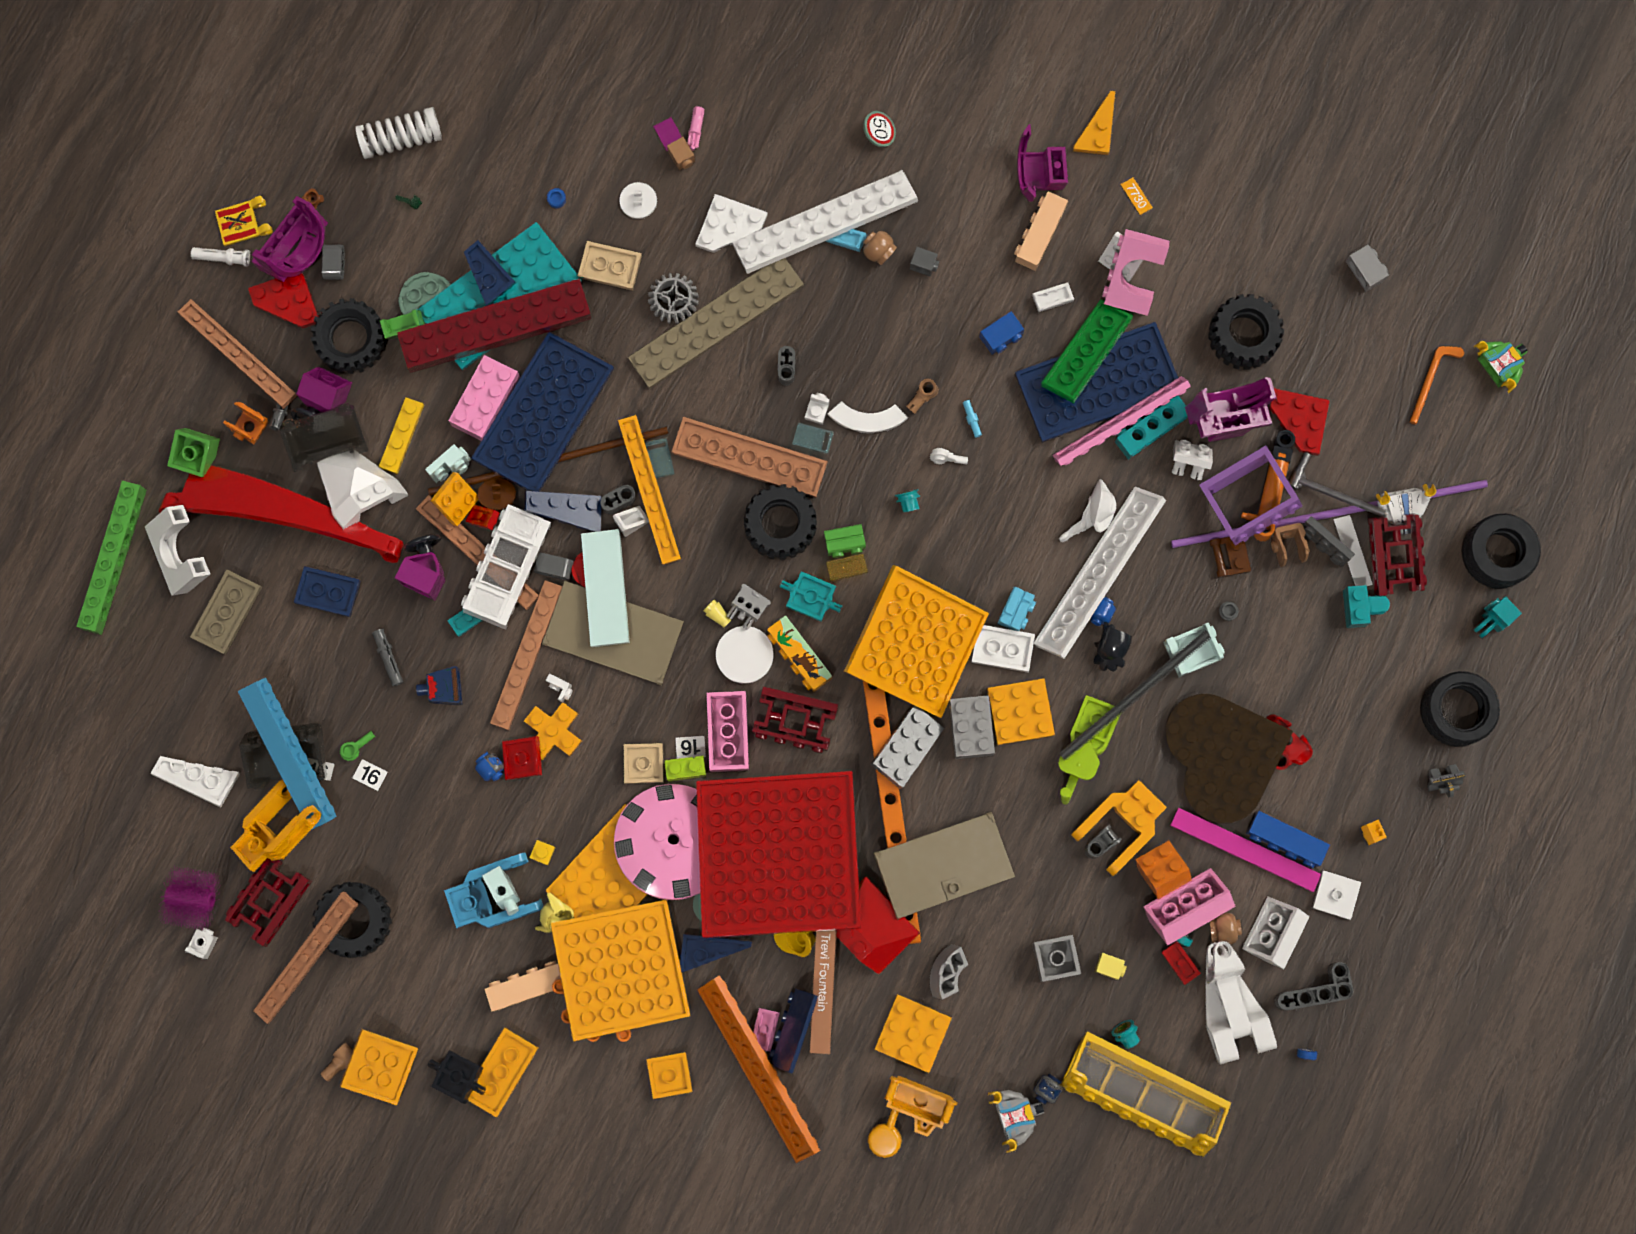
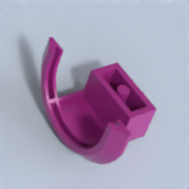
M1028 124L1019 141L1017 172L1020 190L1025 198L1032 202L1036 197V190H1063L1068 184L1065 147H1047L1044 152H1026L1027 143L1031 136V124Z

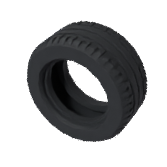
M1468 671L1448 673L1435 680L1423 694L1420 704L1422 722L1427 731L1430 732L1429 734L1436 738L1437 741L1445 743V745L1463 747L1477 743L1486 738L1498 723L1497 721L1500 716L1498 695L1493 690V686L1478 674ZM1451 689L1465 690L1476 700L1479 709L1478 719L1470 729L1455 728L1443 717L1441 704L1447 691Z

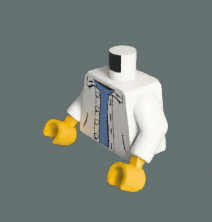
M1424 484L1423 492L1418 488H1411L1389 493L1384 491L1381 497L1379 494H1376L1378 507L1386 510L1383 517H1386L1392 525L1404 524V514L1415 513L1421 517L1427 508L1430 498L1437 492L1434 484L1429 489L1427 484ZM1402 529L1400 533L1409 534L1411 529Z

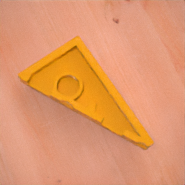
M1110 91L1074 145L1073 151L1109 155L1115 91Z

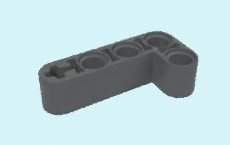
M1343 962L1332 963L1328 967L1330 984L1279 993L1274 999L1275 1006L1280 1010H1293L1351 998L1353 995V985L1348 966ZM1336 966L1342 968V975L1340 977L1334 973ZM1341 985L1347 990L1345 996H1341L1338 992ZM1321 989L1327 991V998L1325 1000H1322L1319 996ZM1303 992L1308 995L1306 1003H1302L1300 1000V995ZM1284 998H1293L1294 1002H1288L1286 1005L1281 1004V1000Z

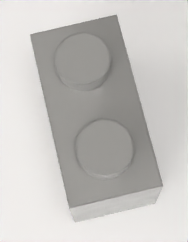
M1369 244L1351 254L1346 260V263L1366 292L1384 282L1389 276L1387 267L1381 264L1377 252Z

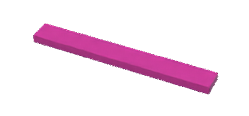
M1177 808L1170 824L1173 828L1311 892H1314L1320 879V873L1180 808Z

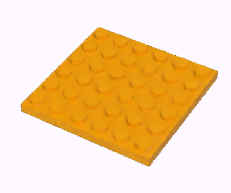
M892 565L844 672L942 718L989 613L896 565Z
M667 900L550 923L573 1042L690 1017Z

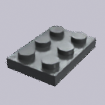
M1312 516L1303 524L1306 532L1304 538L1313 541L1316 544L1315 547L1320 552L1328 554L1334 564L1342 567L1355 555L1354 552Z

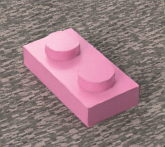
M759 1008L753 1033L756 1035L761 1048L764 1051L771 1052L780 1013Z

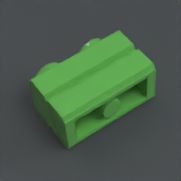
M862 524L824 531L828 556L840 558L844 556V553L851 552L852 555L862 553V550L866 549Z

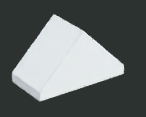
M640 506L613 515L614 521L624 537H627L649 522Z

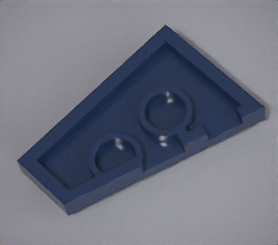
M479 240L464 251L486 306L491 305L516 284Z

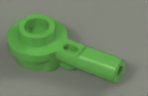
M370 731L355 743H344L340 748L341 757L346 761L355 760L359 756V749L375 738V735Z

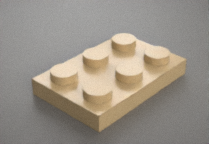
M587 241L578 277L633 291L642 254Z

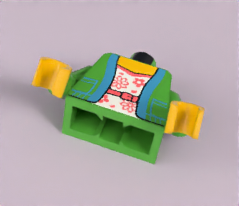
M1480 341L1474 345V348L1477 347L1480 351L1477 353L1481 355L1478 361L1498 388L1506 386L1509 389L1508 393H1510L1516 387L1522 375L1523 369L1521 366L1525 364L1522 356L1527 353L1526 347L1520 344L1514 348L1510 342L1504 344L1501 341Z

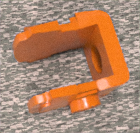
M235 402L234 405L240 408L243 413L235 425L227 421L223 423L231 429L230 431L234 433L233 436L242 442L245 439L254 445L268 425V420L244 403ZM248 422H252L255 425L254 430L251 432L245 431V425Z

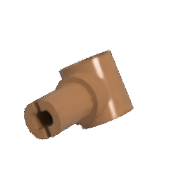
M924 379L919 385L917 394L906 407L916 414L925 401L928 402L929 399L937 396L939 389L936 383L931 379ZM929 384L933 385V390L930 393H925V387Z
M347 1043L336 1050L333 1054L332 1062L321 1072V1076L329 1082L340 1070L347 1068L353 1052Z

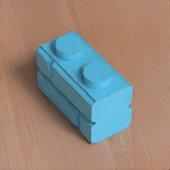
M1013 587L998 624L1014 631L1024 630L1029 620L1025 617L1028 611H1033L1036 604L1033 601L1035 595Z

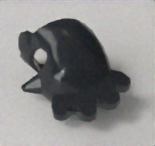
M1104 622L1102 637L1098 643L1094 642L1098 653L1094 658V664L1099 665L1102 671L1109 669L1114 672L1118 666L1124 667L1125 661L1123 658L1130 649L1132 636L1115 629L1113 624L1108 625V622Z

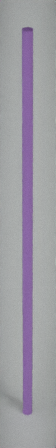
M1487 480L1436 489V494L1431 498L1486 488L1488 483ZM1378 501L1369 502V504L1378 507ZM1348 506L1282 519L1279 523L1275 524V528L1305 523L1311 516L1315 520H1321L1366 510L1356 506ZM1224 530L1172 540L1171 545L1172 548L1230 536Z

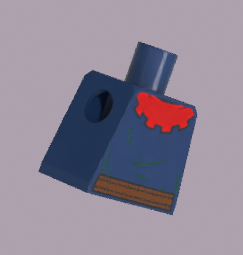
M457 666L429 673L426 675V684L416 685L417 695H428L430 703L463 705L460 669Z

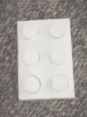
M984 625L974 645L971 663L1028 673L1035 634Z

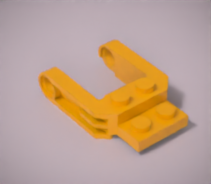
M283 779L244 818L242 826L244 833L230 847L252 872H255L267 858L272 861L284 859L321 818L320 811L314 805L303 809L298 816L296 815L277 836L266 826L292 798L288 790L282 793V790L286 787ZM314 812L309 819H306L310 813Z
M1139 780L1126 793L1110 794L1071 834L1078 842L1111 808H1114L1115 812L1135 832L1139 833V836L1106 869L1112 876L1155 835L1154 820L1167 808Z

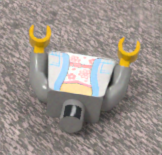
M1011 1090L988 1092V1095L994 1096V1100L989 1103L996 1105L1007 1139L1002 1145H1009V1150L1006 1153L1015 1151L1033 1133L1034 1126H1036L1034 1117L1044 1114L1042 1103L1038 1102L1030 1105L1027 1097Z

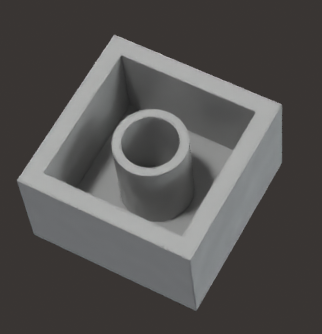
M1073 935L1032 943L1040 982L1081 974Z

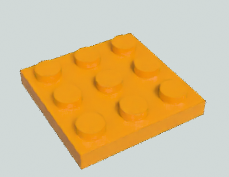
M1045 679L987 688L997 745L1055 736Z
M897 994L875 1050L929 1073L952 1018Z
M361 1029L340 1087L397 1105L418 1048Z

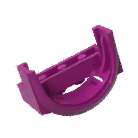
M298 196L293 200L295 204L260 251L255 250L252 253L254 259L251 262L259 270L283 282L287 277L297 276L305 272L316 261L324 244L325 227L328 224L310 202ZM306 232H310V233L316 235V237H313V236L307 234ZM302 236V239L297 248L293 251V253L286 257L291 248L294 246V244L298 242L300 237Z

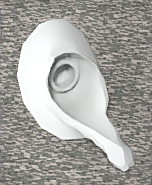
M1101 479L1098 480L1092 495L1089 497L1088 505L1083 512L1081 521L1059 537L1060 542L1067 541L1070 537L1086 531L1091 526H1094L1095 530L1100 533L1109 527L1114 518L1116 501Z

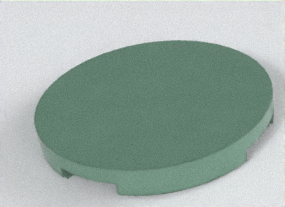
M422 272L413 275L404 283L398 298L402 314L405 315L411 313L412 310L419 309L451 284L443 276L434 273Z

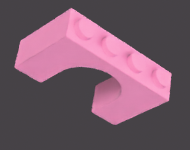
M1125 229L1124 235H1120L1117 246H1120L1119 253L1115 252L1112 263H1115L1114 270L1110 269L1107 280H1110L1109 286H1105L1103 290L1104 304L1148 316L1154 292L1130 285L1124 279L1122 270L1126 264L1133 260H1146L1164 265L1170 241Z

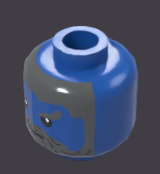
M486 752L476 760L475 770L483 780H493L495 782L503 775L504 764L496 754Z

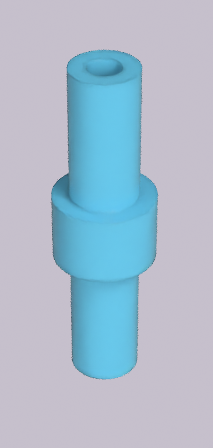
M966 400L963 402L967 414L966 420L968 425H971L975 438L982 436L978 425L979 419L973 411L970 400Z

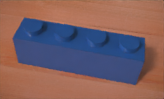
M1260 811L1255 812L1246 831V834L1250 835L1249 838L1258 843L1263 841L1268 844V848L1274 851L1280 849L1286 852L1285 856L1294 860L1296 858L1304 861L1303 864L1310 868L1321 866L1330 844Z

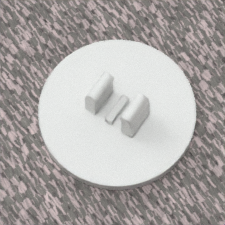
M632 183L625 187L620 195L621 209L631 218H645L652 214L657 205V197L654 190L645 183Z

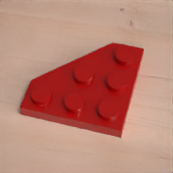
M303 273L287 277L284 282L276 278L248 288L253 305L256 308L271 313L282 320L289 321L300 328L314 325L315 316L319 317Z
M1274 388L1276 399L1270 403L1269 409L1276 415L1283 429L1289 430L1294 434L1295 446L1299 452L1318 456L1320 454L1330 400Z

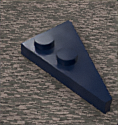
M683 934L680 960L681 972L683 973L750 948L752 942L723 938H702V936Z

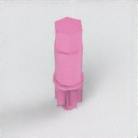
M698 106L693 108L691 126L688 132L687 144L692 151L699 146L704 109Z

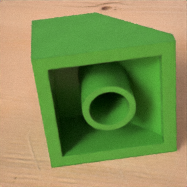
M187 428L175 430L167 466L204 477L216 458L220 439Z

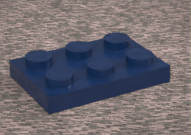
M304 566L294 603L351 618L361 581Z

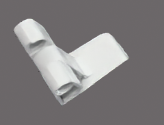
M1225 941L1212 943L1206 950V1029L1220 1065L1239 1059L1234 1040L1248 1035L1253 1037L1258 1053L1277 1048L1268 1015L1260 1007L1240 976L1245 971V967L1231 945ZM1218 947L1221 949V955L1217 952Z

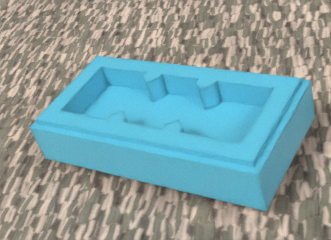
M851 229L826 240V242L860 252L867 235L865 232Z

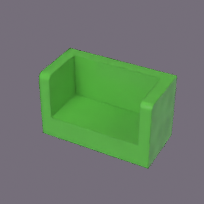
M416 309L412 310L411 313L389 320H380L384 337L390 340L398 338L397 332L425 324L421 311Z

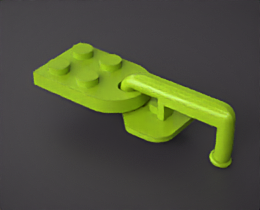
M1086 695L1071 731V742L1094 725L1109 710L1114 708V705ZM1119 714V717L1112 719L1113 722H1109L1106 728L1103 727L1104 729L1100 730V732L1098 731L1097 735L1094 734L1095 737L1091 738V740L1089 739L1088 743L1085 742L1082 748L1079 747L1078 751H1074L1075 754L1070 755L1069 759L1067 758L1064 761L1060 756L1059 768L1063 772L1070 774L1066 787L1060 790L1062 804L1066 805L1070 802L1079 778L1090 780L1096 775L1100 765L1097 756L1107 749L1120 718Z

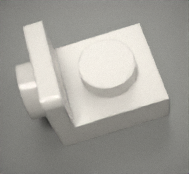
M821 393L811 394L805 420L823 425L829 407V399L826 395Z
M549 674L546 679L550 683L549 687L558 692L562 689L558 700L564 703L565 699L568 700L573 692L571 689L572 685Z

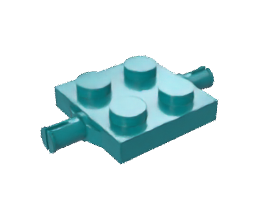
M802 571L794 584L783 580L780 588L790 591V598L786 605L787 608L820 622L829 608L839 613L843 605L832 601L836 589L835 585Z

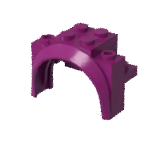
M1265 377L1244 386L1219 392L1206 393L1207 388L1199 391L1193 401L1185 407L1189 424H1197L1200 437H1208L1209 442L1243 436L1251 429L1271 425L1272 421L1267 405L1276 399L1271 378Z

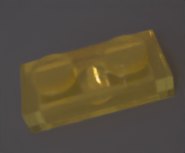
M864 554L826 562L830 582L868 573Z

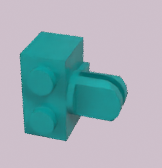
M1367 585L1348 586L1343 590L1346 628L1366 627L1371 623L1370 615L1384 614L1390 607V602L1386 596H1368Z
M1506 596L1502 599L1496 598L1484 608L1486 612L1481 615L1484 620L1473 630L1477 633L1489 623L1490 625L1479 634V637L1483 638L1493 628L1497 632L1504 630L1522 613Z

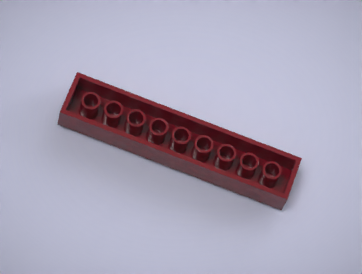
M579 278L397 332L407 368L410 373L591 320L592 318Z

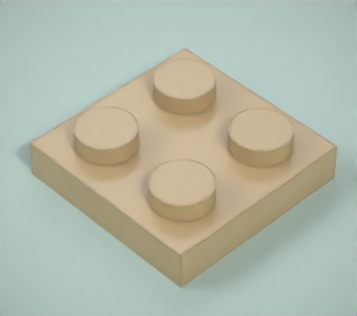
M663 743L624 744L625 784L664 783Z

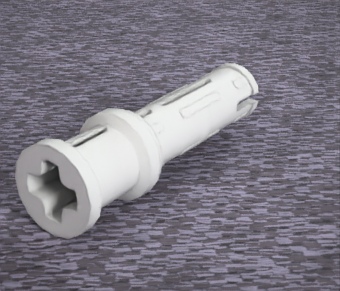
M195 247L191 250V257L194 260L226 262L228 265L243 264L245 267H248L250 264L249 250L234 251L233 248H229L226 251Z

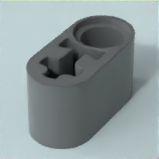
M323 245V279L343 280L345 265L344 245Z
M783 346L778 352V380L785 386L791 385L795 380V351L790 346ZM785 354H789L788 364H785ZM787 371L792 375L789 378H783L781 374Z
M623 485L601 498L603 511L606 514L612 515L632 505L636 500L635 491L631 486ZM624 492L632 493L629 499L622 498ZM610 501L613 504V507L610 508L607 505V502Z
M539 553L534 572L553 578L569 580L574 561Z

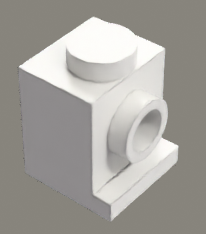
M207 928L202 930L196 929L185 951L202 959H208L218 937L213 936L214 932L209 929L207 930ZM201 938L204 940L202 946L198 944Z

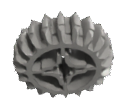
M669 273V278L666 279L662 275V281L655 280L657 286L651 285L652 291L648 293L651 298L648 299V303L651 304V311H655L654 315L656 317L660 316L661 321L667 318V322L670 324L672 319H674L677 324L679 318L685 321V315L691 317L690 311H696L694 305H698L699 302L696 298L699 295L695 292L697 290L696 286H692V280L686 282L687 278L685 275L680 279L678 273L675 275V278ZM672 286L669 291H663L665 288ZM678 287L683 288L689 297H684L683 294H680ZM676 294L677 300L675 299V301L671 303L670 297L672 298V296ZM658 299L667 303L669 309L666 310L661 307ZM680 305H683V306H684V307L681 308L680 310L675 311V309H676L677 306H680Z

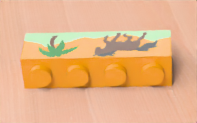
M786 615L767 629L769 633L767 635L768 639L773 645L777 644L780 650L778 652L784 660L788 659L792 663L790 668L796 675H801L804 679L801 682L808 691L811 689L815 692L832 679L830 672Z

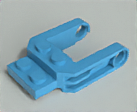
M526 853L468 872L462 885L444 890L456 928L474 922L491 928L540 911L544 907L542 900L539 899L530 904L517 906L519 911L513 915H508L506 911L493 915V909L485 885L482 882V875L498 866L503 871H507L529 862Z

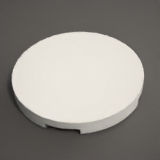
M743 626L733 628L722 636L717 645L716 660L718 667L725 677L733 682L740 684L754 683L764 677L772 666L774 658L772 644L762 631L754 627H750L748 630H746L747 626L745 628Z

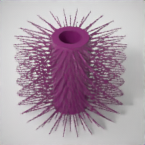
M174 867V880L171 871L172 883H170L169 874V886L165 885V896H162L164 897L162 902H164L165 906H169V908L165 907L164 913L166 916L164 915L163 921L165 917L174 920L175 911L178 921L179 919L183 920V922L188 920L191 923L196 921V923H202L200 926L197 925V928L202 927L203 929L204 918L207 923L210 915L208 912L212 914L215 901H217L215 900L216 892L213 890V888L215 889L214 886H216L214 882L216 878L207 877L208 875L206 877L200 876L199 873L198 875H192L191 872L190 874H184L183 871L182 873H176Z

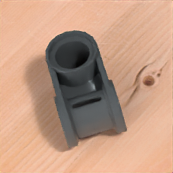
M1110 824L1085 846L1084 851L1088 858L1096 859L1122 840L1121 837H1117L1112 831ZM1091 845L1098 846V854H1093L1090 851Z

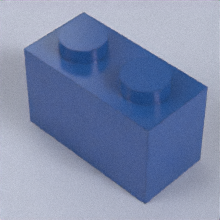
M1011 311L982 330L979 337L992 355L996 352L999 354L1007 348L1006 345L1011 342L1016 343L1023 337L1024 328Z

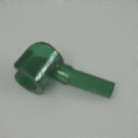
M399 195L395 197L396 200L409 204L413 209H418L422 204V201L416 195L411 200Z

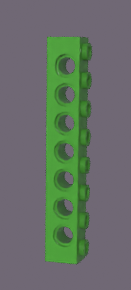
M126 481L121 482L76 626L84 631L99 635L103 633L147 491L141 485Z

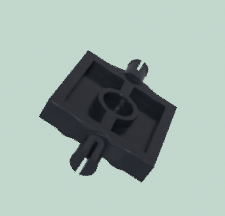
M450 1050L441 1063L433 1059L429 1061L428 1067L436 1070V1076L431 1085L436 1090L463 1104H466L473 1090L481 1095L485 1093L482 1090L486 1091V1087L477 1083L483 1067Z

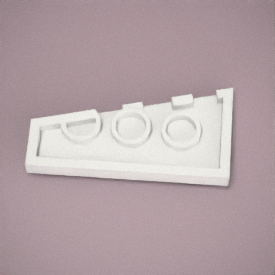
M160 756L151 772L153 776L220 808L240 775L237 771H227L222 768H212L202 764H192Z

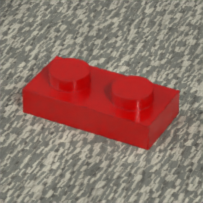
M474 505L465 522L492 530L497 523L500 513L493 509Z
M1178 941L1161 952L1183 985H1186L1201 974Z

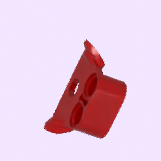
M1277 715L1266 717L1286 728L1292 725L1289 721ZM1293 732V741L1290 745L1286 746L1282 754L1286 758V763L1283 766L1277 765L1276 769L1284 770L1293 763L1302 765L1312 757V747L1304 735H1301L1299 738Z

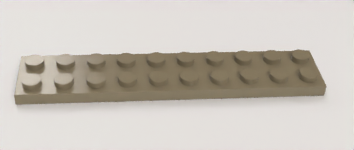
M786 258L769 264L694 313L691 317L685 319V321H682L629 356L628 360L647 387L651 389L804 287V283Z

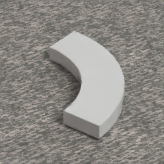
M841 401L828 413V416L839 425L847 429L859 431L860 433L888 431L901 425L908 419L896 404L882 412L862 413L851 409Z

